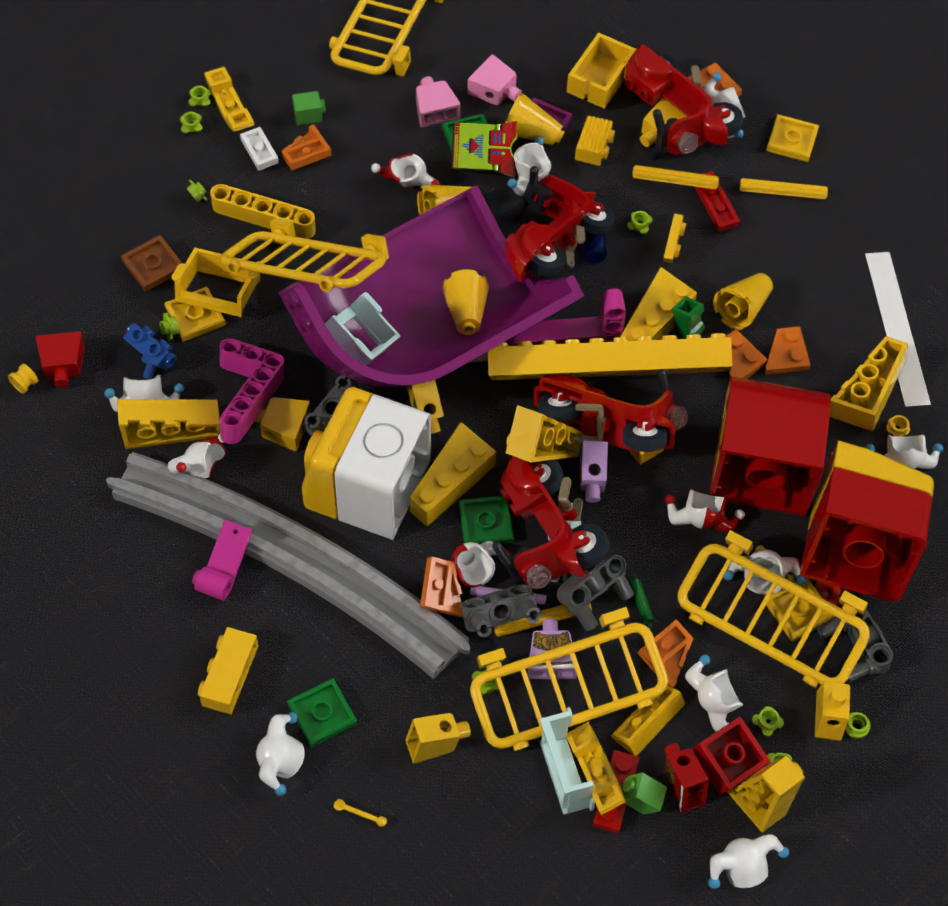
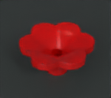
M816 581L815 588L821 597L836 606L839 605L842 588L839 585L833 586Z

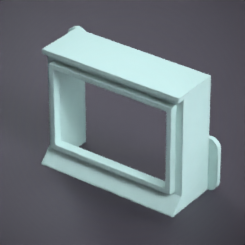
M364 292L348 308L337 316L333 315L325 323L339 346L351 357L366 366L400 337V334L380 314L382 308L367 292ZM354 318L378 346L370 351L361 340L355 338L344 326L346 322Z
M570 707L566 709V712L540 719L543 732L542 739L539 742L563 815L586 808L593 811L595 806L592 796L593 781L581 783L566 738L568 726L571 725L573 717Z

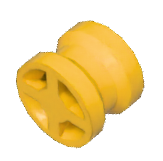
M24 363L19 366L17 372H12L8 375L11 384L22 394L28 391L30 385H35L39 382L35 373Z

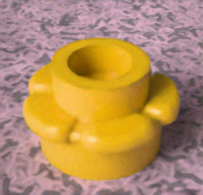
M902 415L893 416L888 420L886 429L893 436L903 437L910 432L909 421Z

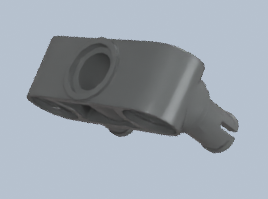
M340 375L335 381L336 385L314 412L306 415L302 430L310 436L316 430L324 432L332 415L328 414L331 406L338 405L344 391L350 387L364 389L356 382Z
M607 553L600 563L590 568H585L586 577L573 575L558 588V601L566 605L571 613L576 614L584 630H592L598 625V621L589 608V603L604 593L610 585L614 587L620 600H627L634 595V591L625 577V559L620 555Z
M527 584L491 592L461 603L466 630L476 631L480 637L489 636L493 626L525 617L528 622L535 623L541 618L537 601L533 596L532 587ZM503 604L500 610L494 611L498 605Z
M867 609L863 616L858 615L866 622L870 631V638L861 655V660L857 662L847 680L848 683L868 673L870 675L884 674L889 670L892 663L893 652ZM834 617L817 625L820 637L824 640L832 636L841 619ZM846 622L842 630L844 632L847 631L853 645H855L860 635L856 627ZM878 655L883 656L886 662L879 663L874 657Z

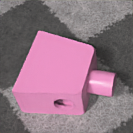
M493 54L468 78L467 93L494 105H500L507 97L516 101L522 90L516 87L517 74Z
M424 77L420 82L421 86L416 88V104L420 127L423 128L460 119L461 104L447 82L443 80L434 82L432 77Z

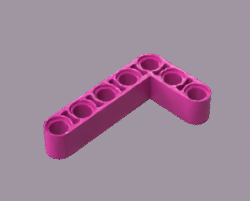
M609 289L602 293L598 317L540 321L508 339L507 343L509 346H517V342L531 341L533 345H541V341L555 340L557 344H565V340L579 339L580 343H590L589 339L603 338L604 342H614V338L620 337L623 333L626 317L622 291L619 289Z
M225 339L220 343V366L225 370L249 377L220 417V437L223 442L235 444L242 440L284 379L285 360L282 355L236 339Z

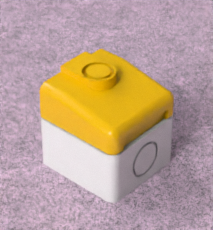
M356 387L347 388L324 432L316 430L308 442L304 456L305 477L302 483L304 506L309 510L334 519L338 517L339 521L393 540L409 508V497L422 480L431 461V414L376 394L373 395V393Z

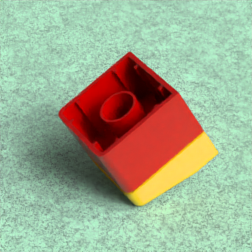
M837 441L813 501L799 576L833 586L839 585L841 588L890 602L900 600L927 546L934 490L933 479L925 473L870 449Z

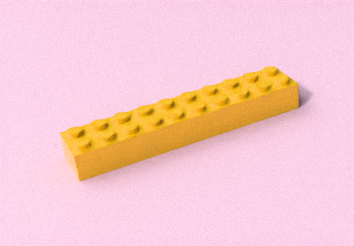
M724 333L711 334L710 338H701L700 334L687 335L686 339H677L675 335L662 336V340H652L651 336L638 337V341H628L627 337L614 338V342H604L603 338L589 339L590 343H580L579 339L565 340V344H557L555 340L541 341V345H533L531 341L517 342V346H509L507 342H503L488 351V376L493 381L540 379L549 375H570L574 377L657 374L660 369H664L667 374L727 372L732 368L731 337H726Z

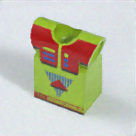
M518 121L497 125L453 122L451 169L494 171L515 177L516 166L511 147L517 140Z

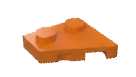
M314 124L308 128L309 132L304 137L299 135L291 145L282 150L283 159L291 171L332 156L331 148Z
M800 326L777 329L765 368V375L809 370L811 364Z
M737 329L726 336L731 337L732 368L728 371L730 377L747 379L767 365L768 359Z
M433 556L428 557L420 607L463 618L462 601L460 598V594L463 593L460 583L457 581V571L454 562Z
M677 619L654 637L667 673L668 686L672 688L677 683L676 680L693 641V637ZM645 645L637 653L655 672Z

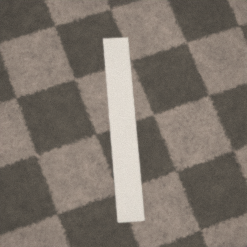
M890 252L867 253L865 255L886 335L909 343L906 361L898 376L905 407L931 405Z

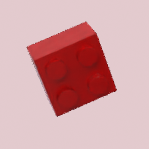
M741 716L691 748L719 795L730 790L771 762Z

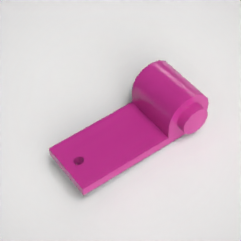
M224 519L207 567L197 570L193 576L192 584H195L194 589L221 601L226 600L253 532L252 529Z

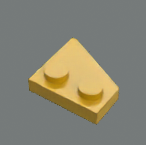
M674 213L663 262L673 263V259L679 257L681 245L678 244L679 236H684L686 223L683 222V215Z

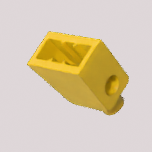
M664 98L653 107L643 120V135L640 136V142L645 147H649L653 143L656 144L657 128L653 117L654 110L659 109L662 112L665 124H667V120L670 118L679 120L687 117Z
M435 380L406 386L413 408L424 411L425 405L430 404L431 409L428 413L431 414V434L440 432L437 418L443 417L444 414Z
M271 398L267 409H263L255 422L261 423L262 437L297 452L304 434L302 430L305 423L304 419L306 415L311 413L310 401Z
M823 682L817 690L815 738L841 741L849 721L850 685ZM833 720L836 725H831L827 722Z
M451 713L413 719L405 739L413 764L453 752L459 739L469 737L471 730L467 721L456 723Z

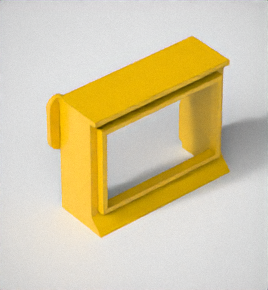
M194 248L186 263L179 264L171 276L172 280L175 281V301L242 317L246 303L257 283L260 282V273L240 269L237 274H231L220 261L222 254ZM197 272L244 282L237 296V303L186 290Z

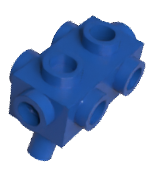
M132 323L127 328L123 339L143 354L141 361L146 363L143 378L152 379L156 367L166 370L176 362L177 356L171 352L173 347L162 338L158 341L154 337L156 333L148 326L140 327L136 323Z

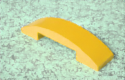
M225 66L205 72L204 75L212 96L229 128L235 132L254 126L247 108L244 109L233 88L232 80Z
M587 722L568 732V742L580 763L587 781H593L592 796L600 814L603 815L625 803L618 780L590 723Z

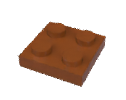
M161 235L121 255L122 262L145 292L171 279L177 266L183 264Z

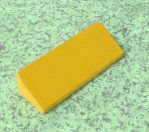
M667 685L662 695L652 699L653 705L642 709L637 707L611 737L630 754L637 756L685 705L680 691Z

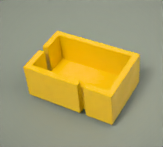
M598 33L568 74L567 93L583 100L587 97L588 102L605 109L625 79L626 65L631 56L636 52V48Z

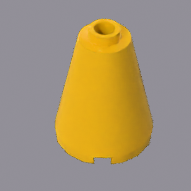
M522 93L518 95L510 110L507 121H505V123L518 121V138L535 141L537 137H542L544 140L543 144L552 146L555 142L559 144L564 134V131L561 130L562 125Z
M447 185L421 186L422 191L418 192L417 195L419 214L427 212L472 187Z
M463 269L451 273L450 278L447 280L445 278L442 285V292L458 332L464 335H472L479 331L489 291L487 278L484 275L483 277L478 275L475 270Z
M757 273L721 288L713 299L714 310L716 314L720 313L723 317L721 321L730 328L741 330L752 324L770 295L773 283L766 274Z

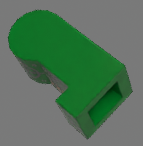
M686 296L683 297L672 308L678 335L682 339H686L687 335L701 334L705 330V326L701 321V314L705 310L704 304Z

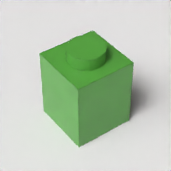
M318 91L292 95L297 126L323 122L322 113L326 112L324 99L320 100Z
M644 773L626 776L622 784V793L625 798L624 804L642 814L660 812L667 786Z

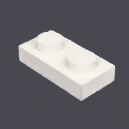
M261 127L240 134V139L258 171L279 163L278 157Z

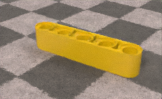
M224 184L215 185L210 191L213 210L218 214L271 229L270 221L274 218L293 221L296 237L309 239L315 235V216L308 209Z

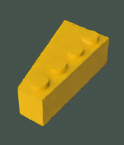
M660 267L620 337H627L628 341H638V337L651 336L652 340H662V336H666L676 326L672 308L685 296L696 300L697 292Z
M885 336L870 353L865 363L855 370V374L850 380L846 381L841 386V390L832 396L830 417L873 432L906 361L909 343Z
M117 399L118 422L125 449L201 440L208 437H216L220 434L218 400Z
M517 405L511 433L506 441V454L528 462L578 457L582 443L575 442V436H584L585 433L544 414Z
M460 422L409 497L410 512L428 527L495 467L496 451Z
M784 756L759 769L727 792L763 833L787 814L805 776L801 767L795 761H791L787 756Z

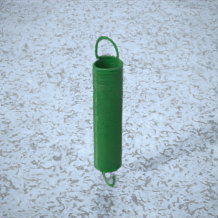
M630 575V586L634 591V598L643 624H648L649 629L652 631L651 621H653V616L640 579L632 580Z

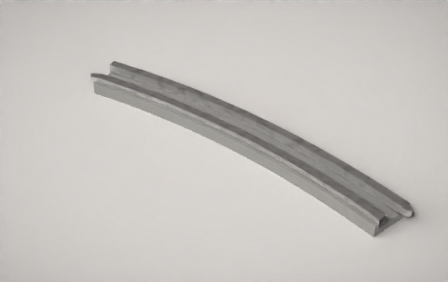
M134 452L129 454L126 460L127 468L121 479L113 477L106 479L108 487L113 489L112 495L114 500L167 518L215 540L218 538L224 519L252 529L253 532L245 551L246 555L277 570L329 601L380 636L433 679L460 652L464 654L470 653L469 638L436 611L421 608L420 599L347 550L263 504L200 476L196 478L188 472L171 473L168 469V464Z

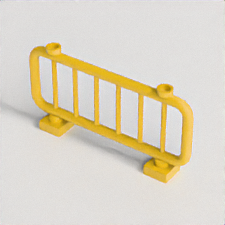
M359 0L339 38L332 36L330 39L329 48L332 49L330 54L331 60L341 67L371 75H381L387 72L391 65H394L395 75L403 77L411 63L410 47L404 46L403 43L426 0H417L412 10L372 0ZM434 0V2L442 3L443 0ZM370 4L409 15L404 25L362 15V12L366 5ZM360 18L401 30L396 40L353 28ZM354 33L392 43L393 45L388 55L345 43L350 34ZM342 48L381 57L385 60L380 66H371L341 58L339 54Z
M274 218L270 221L272 232L260 231L248 235L221 255L220 261L231 274H237L242 269L319 284L324 292H330L333 287L345 289L357 286L380 269L389 258L386 237L365 234L361 237L363 248L296 237L293 221ZM262 240L266 241L242 259L232 258L252 243ZM272 242L284 244L259 263L247 261ZM290 245L302 247L278 266L265 264ZM308 249L321 250L295 270L283 268ZM326 252L339 254L314 274L302 271ZM346 255L358 257L333 277L320 275ZM362 260H374L355 276L340 279L341 276Z
M731 530L725 538L726 544L729 545L728 548L720 544H709L699 552L677 594L680 606L685 611L691 613L689 616L691 621L701 626L705 621L803 674L804 678L802 681L816 688L818 683L822 685L823 682L844 684L848 680L870 638V631L866 622L856 616L857 613L863 616L868 602L844 590L839 600V604L843 605V607L840 608L742 556V553L749 556L753 549V542ZM711 554H719L726 558L727 561L701 607L688 600V592L707 558ZM731 562H734L750 572L726 615L721 619L706 611L705 608ZM756 574L771 582L772 585L747 630L743 631L727 621L751 578ZM776 586H779L794 594L795 597L770 642L767 644L750 635ZM799 598L815 605L818 609L792 656H789L774 648L773 645ZM822 610L841 619L815 669L796 660ZM847 622L856 627L860 635L840 673L836 677L831 678L819 671Z
M627 607L600 616L599 621L602 628L609 626L610 630L503 666L501 662L506 659L503 648L479 655L477 657L480 669L486 667L487 671L474 678L471 683L470 693L488 743L500 749L513 746L514 751L529 747L528 741L542 736L543 727L540 721L542 716L526 672L528 668L543 663L546 664L562 713L566 712L567 708L550 661L569 654L589 709L573 714L572 723L568 727L636 704L638 709L653 705L652 699L662 695L666 690L668 677L650 629L641 623L625 625L624 621L630 616ZM632 633L642 635L658 678L655 687L644 691L642 690L624 636ZM617 638L620 640L638 693L621 699L617 697L599 644ZM593 646L595 647L613 698L612 702L593 707L575 652ZM521 671L539 724L538 727L520 733L501 677ZM495 679L514 735L505 738H499L495 735L480 690L484 683Z

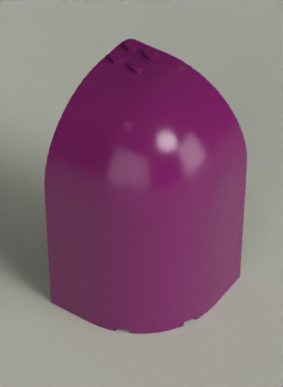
M478 185L383 234L382 236L386 237L389 258L380 269L357 286L345 289L333 287L330 292H324L319 284L298 280L278 292L301 336L318 359L337 374L343 375L351 381L384 388L403 387L438 379L584 297L574 275L557 280H547L542 277L536 279L533 277V274L523 283L516 279L505 256L506 239ZM346 255L320 275L333 277L358 257ZM362 260L341 276L340 279L355 276L374 260ZM463 269L475 270L482 277L484 275L489 284L479 331L472 335H464L458 332L442 292L445 278L447 280L451 277V273ZM364 292H367L382 308L380 314L400 334V337L387 350L367 366L358 362L342 349L325 325L333 315L337 316ZM354 318L344 324L355 338L361 340L370 351L378 346Z

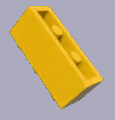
M227 627L225 634L220 635L216 645L218 651L215 658L212 657L208 663V676L206 681H201L198 688V696L203 707L232 715L258 649L257 635Z

